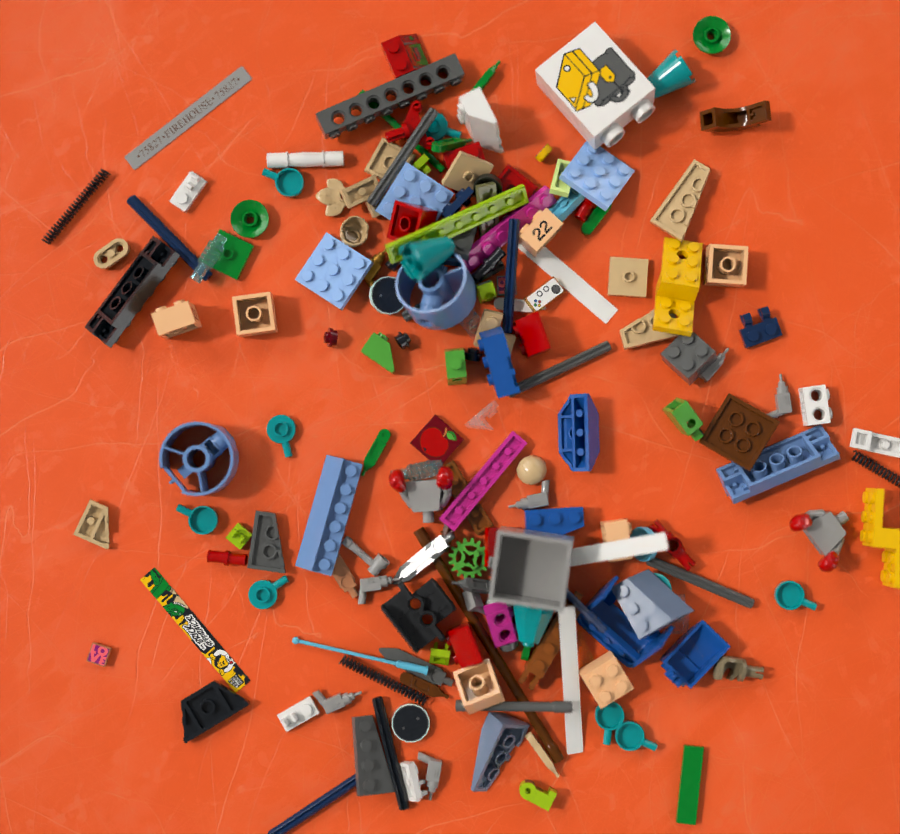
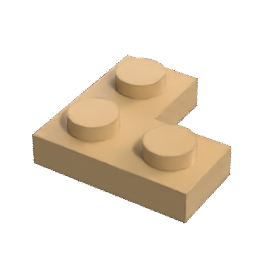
M375 175L340 191L347 208L365 201L372 218L381 215L375 211L380 201L375 207L367 202V199L379 183Z
M484 308L473 343L475 347H479L477 342L480 339L479 332L500 327L503 318L502 312ZM504 333L511 355L516 336L515 334Z

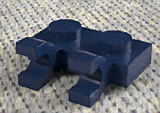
M469 186L466 189L462 188L456 194V200L453 203L449 202L442 209V218L444 219L457 213L463 206L467 208L471 204L470 199L474 195V190Z
M768 306L757 309L762 322L755 325L752 324L750 313L739 316L744 327L739 330L745 348L782 335L777 318H770Z

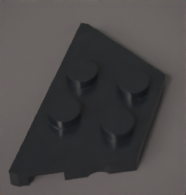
M216 680L181 700L184 743L189 742L250 704L249 701Z

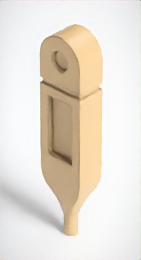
M530 731L525 735L526 739L533 746V749L546 767L557 778L560 777L552 760Z

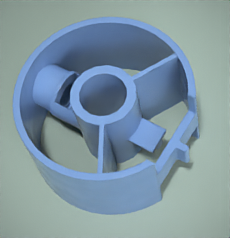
M456 252L453 254L455 258L449 257L420 281H416V278L411 279L406 274L402 265L398 270L395 280L396 294L412 319L424 328L431 330L451 328L463 321L475 305L477 298L475 281ZM444 265L458 266L460 268L447 272L448 267ZM416 283H418L419 288L423 292L420 310L410 306L411 292Z
M188 422L173 429L163 441L159 453L160 468H163L172 478L169 483H176L182 490L181 493L191 496L210 495L224 489L234 478L239 464L238 449L232 435L223 426L205 422ZM208 426L217 431L200 445H193L187 448L185 452L172 447L177 437L192 427ZM229 447V470L222 482L209 490L206 472L213 468L216 458ZM199 450L203 451L206 456L205 464L200 468L193 461L194 454ZM170 451L183 455L184 465L178 469V472L184 479L192 472H198L201 492L188 490L169 468Z

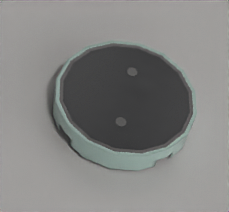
M386 276L379 278L370 288V303L381 314H394L404 307L396 294L395 277Z
M406 703L401 705L392 717L394 734L405 742L421 740L427 734L430 727V718L427 711L418 704Z

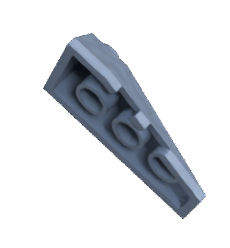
M503 712L488 713L480 734L471 785L473 792L487 791L500 773V766L505 760L509 761L512 757L509 754L515 746L519 747L530 726L528 723Z

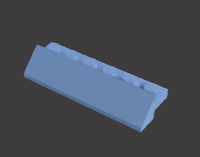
M820 424L764 448L750 472L733 462L717 468L716 472L726 495L730 497L733 504H736L839 460L840 454L830 442V436Z
M326 455L295 566L332 576L363 464Z

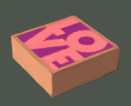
M92 642L86 661L105 667L112 647Z

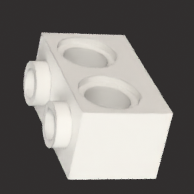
M826 385L798 388L803 426L831 423L830 419H832L833 414L831 407L828 406L830 393ZM812 391L818 393L819 398L817 401L811 398ZM816 409L821 412V418L819 420L815 419L814 412Z

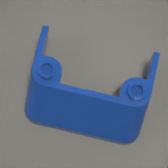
M615 576L601 587L585 605L590 611L593 610L598 615V619L608 630L602 634L593 624H589L584 619L585 616L582 613L579 614L577 622L608 651H611L620 662L627 667L634 668L662 648L674 627L671 625L662 633L658 631L646 639H639L625 613L613 604L617 598L612 591V587L619 579V577Z

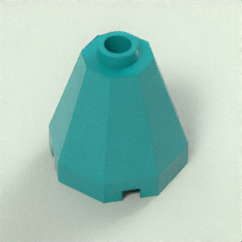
M513 605L518 639L523 642V646L534 647V644H539L551 619L553 610Z

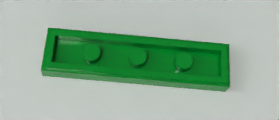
M683 745L676 823L696 825L704 752L703 746Z

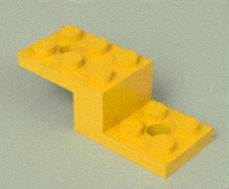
M664 238L661 272L656 284L653 331L691 337L694 302L700 288L703 243L686 240L681 242L674 238ZM678 255H683L686 259H680ZM669 314H675L678 318H672Z
M866 488L862 495V501L865 503L864 511L861 513L863 530L860 532V541H862L864 546L885 548V551L882 552L884 569L880 574L881 582H883L884 586L900 588V529L882 527L885 489Z

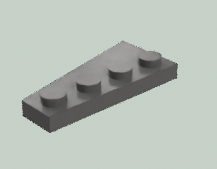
M373 716L352 717L357 796L395 792Z

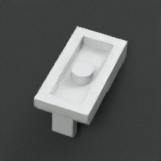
M193 171L189 172L169 202L186 213L207 181Z
M310 695L277 714V717L287 732L319 714L320 711Z
M414 761L400 762L399 767L408 801L419 802L422 796L428 794V790H420V786L426 782L418 778V768Z

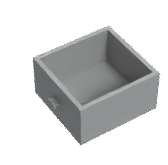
M501 526L497 531L494 557H489L488 568H492L488 601L563 612L566 602L574 536Z

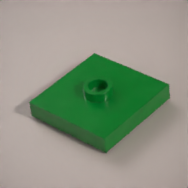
M219 229L203 264L238 280L254 246Z

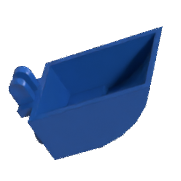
M701 620L684 633L662 655L660 660L663 662L661 666L666 670L664 675L678 688L687 685L691 689L731 646L704 620Z

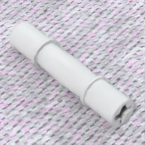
M322 150V152L288 153L286 151L283 153H267L266 156L267 168L323 166L325 168L344 166L343 151Z

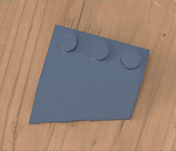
M650 569L633 575L612 587L614 595L639 639L650 637L694 611Z

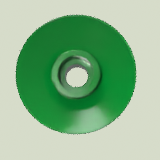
M717 16L702 18L693 30V41L696 47L707 54H717L723 51L731 39V31L728 24ZM707 35H713L714 39L709 40Z
M244 200L238 203L231 213L233 229L237 234L245 238H254L261 235L269 223V215L266 208L255 200ZM249 217L254 218L253 223L247 222Z

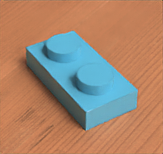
M570 188L568 198L561 196L549 210L563 222L585 197L573 188Z

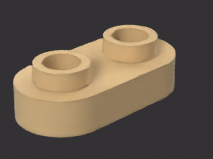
M121 238L112 240L95 253L93 258L95 265L101 269H109L129 254L130 246ZM119 246H123L122 252H118ZM103 257L108 258L106 263H102Z

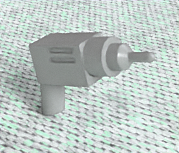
M729 348L723 353H719L717 360L699 378L708 382L724 363L725 354L729 351Z
M779 374L780 381L776 388L777 394L774 395L776 410L767 413V415L774 419L784 414L792 413L790 392L782 379V374Z
M550 480L542 481L541 493L527 495V498L520 499L514 505H509L508 508L516 507L526 510L549 505Z
M462 592L467 610L485 615L480 593Z
M387 575L361 578L358 604L366 603L367 592L381 590L382 587H388L393 581H400L401 579H393L392 577H387Z
M320 690L314 691L312 694L322 705L326 714H329L352 703V700H355V696L362 694V692L360 691L355 694L352 692L349 694L348 692L344 694L338 693L327 699Z
M418 752L417 759L428 764L426 780L430 793L429 800H432V794L438 788L442 760Z

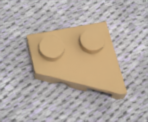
M90 499L73 535L108 550V506Z

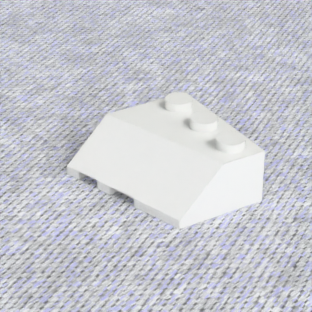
M478 87L460 96L457 104V118L461 125L465 124L473 142L479 141L482 148L503 153L504 149L501 146L502 140L499 136L498 122L481 88Z

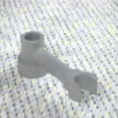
M349 536L341 542L370 566L367 570L375 577L390 564L379 553L374 559L367 555Z

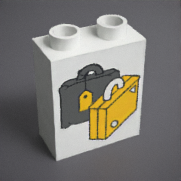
M596 22L592 23L535 69L539 88L594 150L603 143L608 148L612 147L624 136V126L633 119L637 123L645 121L655 110L653 105L655 87Z

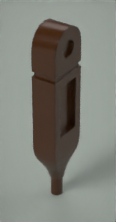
M407 671L400 675L401 683L431 697L449 698L448 695L444 694L433 683Z

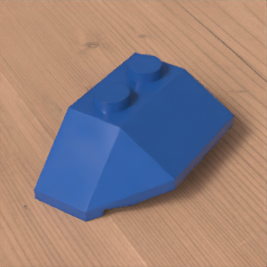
M588 393L570 394L568 400L558 413L559 454L569 465L572 472L591 471L600 452L599 413Z

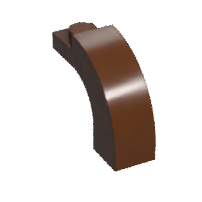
M769 101L732 109L714 107L700 112L701 131L706 132L749 129L760 126L761 123L771 121Z

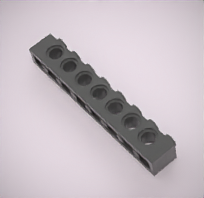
M454 53L316 113V120L324 138L334 139L340 136L343 131L348 130L350 132L357 129L359 124L364 122L369 124L380 115L387 116L396 108H406L412 101H422L433 92L438 94L449 85L453 87L460 84L465 73ZM440 72H444L447 74L448 77L442 79L438 76V74ZM428 80L430 85L423 86L421 81ZM406 87L412 88L413 92L411 94H407L404 92L403 89ZM394 95L396 100L388 101L386 96ZM376 102L379 107L372 109L369 107V103ZM359 110L362 114L360 116H353L351 112ZM336 117H341L344 122L336 124L333 120Z

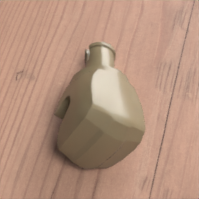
M723 655L714 664L713 678L715 680H721L723 673L728 668L730 672L726 678L730 681L736 678L737 681L743 682L745 677L762 679L764 675L756 673V671L764 672L763 667L747 665L746 660L743 658Z

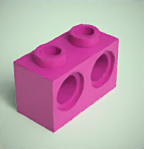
M495 602L483 606L495 648L516 642L517 627L516 622L512 623L511 617H514L511 605L507 606L506 603Z

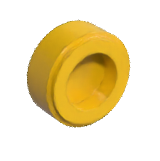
M547 144L536 155L535 159L542 162L553 150L552 147Z

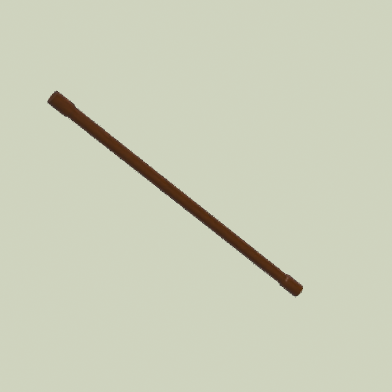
M424 527L414 532L423 548L432 541ZM439 556L433 561V564L518 702H529L475 612L467 610L462 591L458 585L452 584V581L455 580ZM524 712L545 745L553 762L558 763L564 759L563 754L550 737L536 712Z

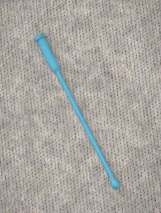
M293 637L292 639L293 644H305L396 665L397 668L422 673L426 676L429 669L427 665L422 666L400 660H387L300 640L298 637Z

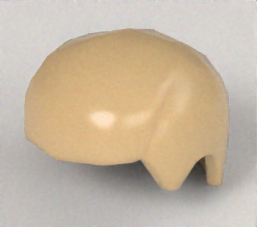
M350 216L340 227V239H342L345 245L359 247L368 238L369 225L359 216Z
M535 455L523 458L516 469L518 478L527 485L541 482L547 472L546 462L541 457Z

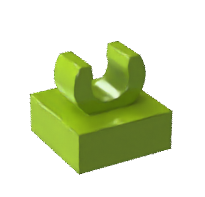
M425 153L412 165L426 175L431 171V168L425 164L429 160Z
M237 523L225 538L241 550L252 537V533L240 523Z
M435 642L434 648H431L429 663L448 665L450 658L448 644L445 643V648L442 650L438 649V642Z

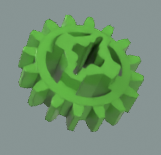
M463 538L462 544L456 541L458 546L451 547L454 553L448 554L449 557L453 558V560L448 562L449 564H454L451 570H458V577L464 574V578H467L468 575H471V578H475L474 574L476 573L481 576L480 570H487L484 566L485 546L480 547V540L474 543V538H471L470 542ZM470 545L476 547L477 549L471 551L467 550L465 546ZM460 551L462 554L461 560L456 562L457 552ZM463 551L466 554L468 553V555H474L472 558L474 566L469 561L464 562L466 557ZM482 555L481 564L478 566L476 563L477 557ZM467 566L471 567L473 571H465L461 568Z

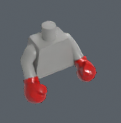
M442 466L437 473L436 479L405 482L404 473L400 469L392 471L389 475L390 486L399 492L408 508L412 509L413 512H422L423 523L434 522V511L443 510V507L447 505L452 496L453 472L447 466Z
M816 509L795 515L789 522L790 529L793 532L803 530L819 554L824 555L818 562L819 569L824 572H831L838 566V555L845 541L844 536L847 534L842 525L849 521L846 513L841 511L834 516L831 511Z

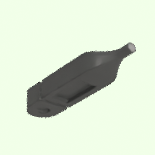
M464 578L460 581H452V584L460 586L467 592L489 594L491 580Z

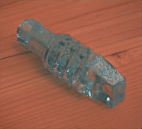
M217 233L214 239L208 242L203 253L198 258L197 262L199 264L190 276L191 279L200 284L207 271L213 269L225 249L223 247L227 240L225 236Z
M429 460L409 464L406 468L400 470L403 471L405 479L415 481L436 476L439 469L443 466L442 460Z

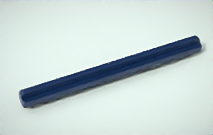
M135 195L130 196L127 204L204 281L210 279L212 272Z
M510 219L508 229L502 329L504 333L508 334L513 331L519 219Z
M352 775L271 829L267 834L287 833L356 787V775Z

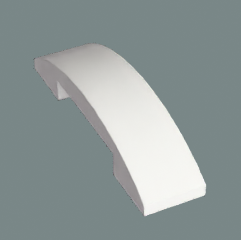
M853 428L849 447L900 458V438Z

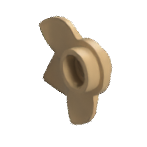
M327 179L328 188L321 189L315 197L318 201L327 205L325 215L331 217L341 214L346 206L345 201L341 199L340 191L347 187H344L338 179Z

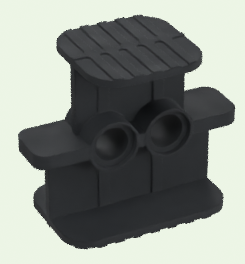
M431 578L413 594L402 581L397 584L401 591L381 605V610L409 644L410 648L415 653H418L420 649L436 637L441 642L445 640L446 637L436 624L455 611L456 607L438 583ZM412 599L420 600L421 606L418 609L411 607L410 601ZM430 614L433 617L432 623L425 624L422 621V616Z

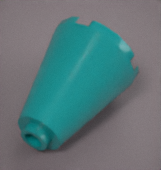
M676 49L647 78L655 87L654 99L696 82L695 78L690 79L689 76L692 73L681 56L676 57L675 54L678 52Z
M448 237L406 243L399 250V256L403 255L404 259L401 261L402 267L411 279L416 278V281L423 280L454 254L455 244Z

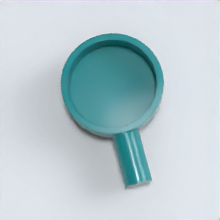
M438 113L426 131L427 138L432 137L434 141L443 139L445 135L460 138L462 133L448 128L446 118Z
M264 168L262 172L263 176L275 180L276 189L284 197H296L304 188V179L301 173L294 168H285L279 173Z
M274 416L267 424V434L272 441L282 444L285 458L293 456L289 441L295 436L296 425L288 416Z
M179 504L176 508V511L189 517V526L197 534H209L218 525V515L209 506H198L191 510Z
M286 575L274 583L268 580L255 582L248 592L250 603L258 609L271 607L278 598L277 589L289 582Z
M783 581L775 588L774 599L784 609L794 610L801 605L813 611L817 608V603L804 598L803 588L794 581Z
M615 701L602 709L599 705L595 709V720L604 729V745H611L612 730L619 728L624 721V711Z
M624 721L615 730L617 744L626 751L637 750L641 745L653 751L657 749L658 744L645 739L643 729L634 721Z

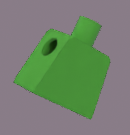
M464 348L444 349L448 385L467 384Z
M675 398L662 409L682 434L690 435L694 441H698L704 436V433L699 428L703 425V422L686 400Z

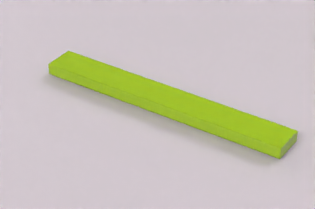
M520 184L386 244L385 248L390 262L395 264L403 260V255L399 256V250L406 243L440 237H448L450 239L529 203L525 186Z

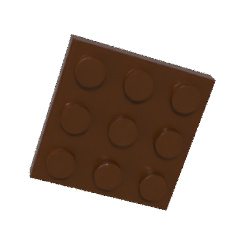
M729 393L699 443L750 472L780 422Z

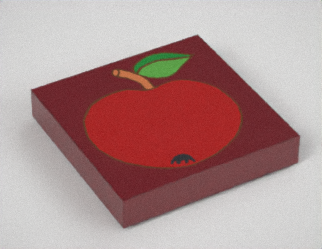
M435 414L410 444L439 468L464 439Z

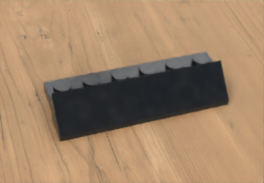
M153 236L86 324L85 328L111 348L119 340L123 331L129 327L135 315L141 311L147 299L153 295L159 283L165 279L166 274L176 264L180 255Z

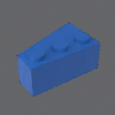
M502 327L479 332L480 339L477 342L480 351L484 350L485 357H482L484 368L489 369L490 374L486 375L489 386L493 385L498 398L521 392L516 381V373L512 366L509 348Z
M583 507L524 510L525 529L564 535L584 527Z

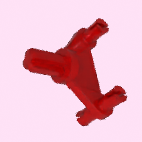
M416 100L411 104L406 119L400 128L385 133L388 143L403 138L406 140L410 138L421 121L419 113L422 111V104L420 101ZM425 133L418 145L431 150L434 139L432 137L427 138Z

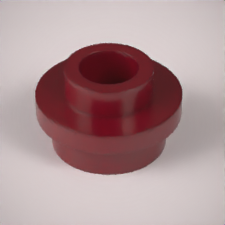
M329 328L328 332L324 333V343H327L328 347L336 346L338 339L337 330Z

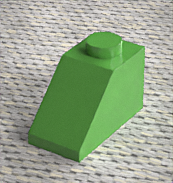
M373 332L362 348L361 353L393 374L395 368L391 346L387 342L389 338L380 332L378 335Z

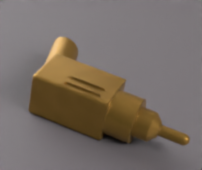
M386 248L383 252L375 254L370 259L374 264L364 277V281L370 288L375 282L373 279L382 269L381 265L384 262Z

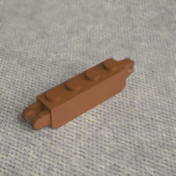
M577 591L574 592V595L581 600L583 595ZM566 598L565 607L574 606V605ZM575 607V618L577 620L581 612ZM558 611L554 613L539 644H536L528 661L525 663V670L519 678L518 682L522 684L527 679L529 672L533 673L535 676L529 684V689L531 690L535 688L539 679L543 678L560 649Z

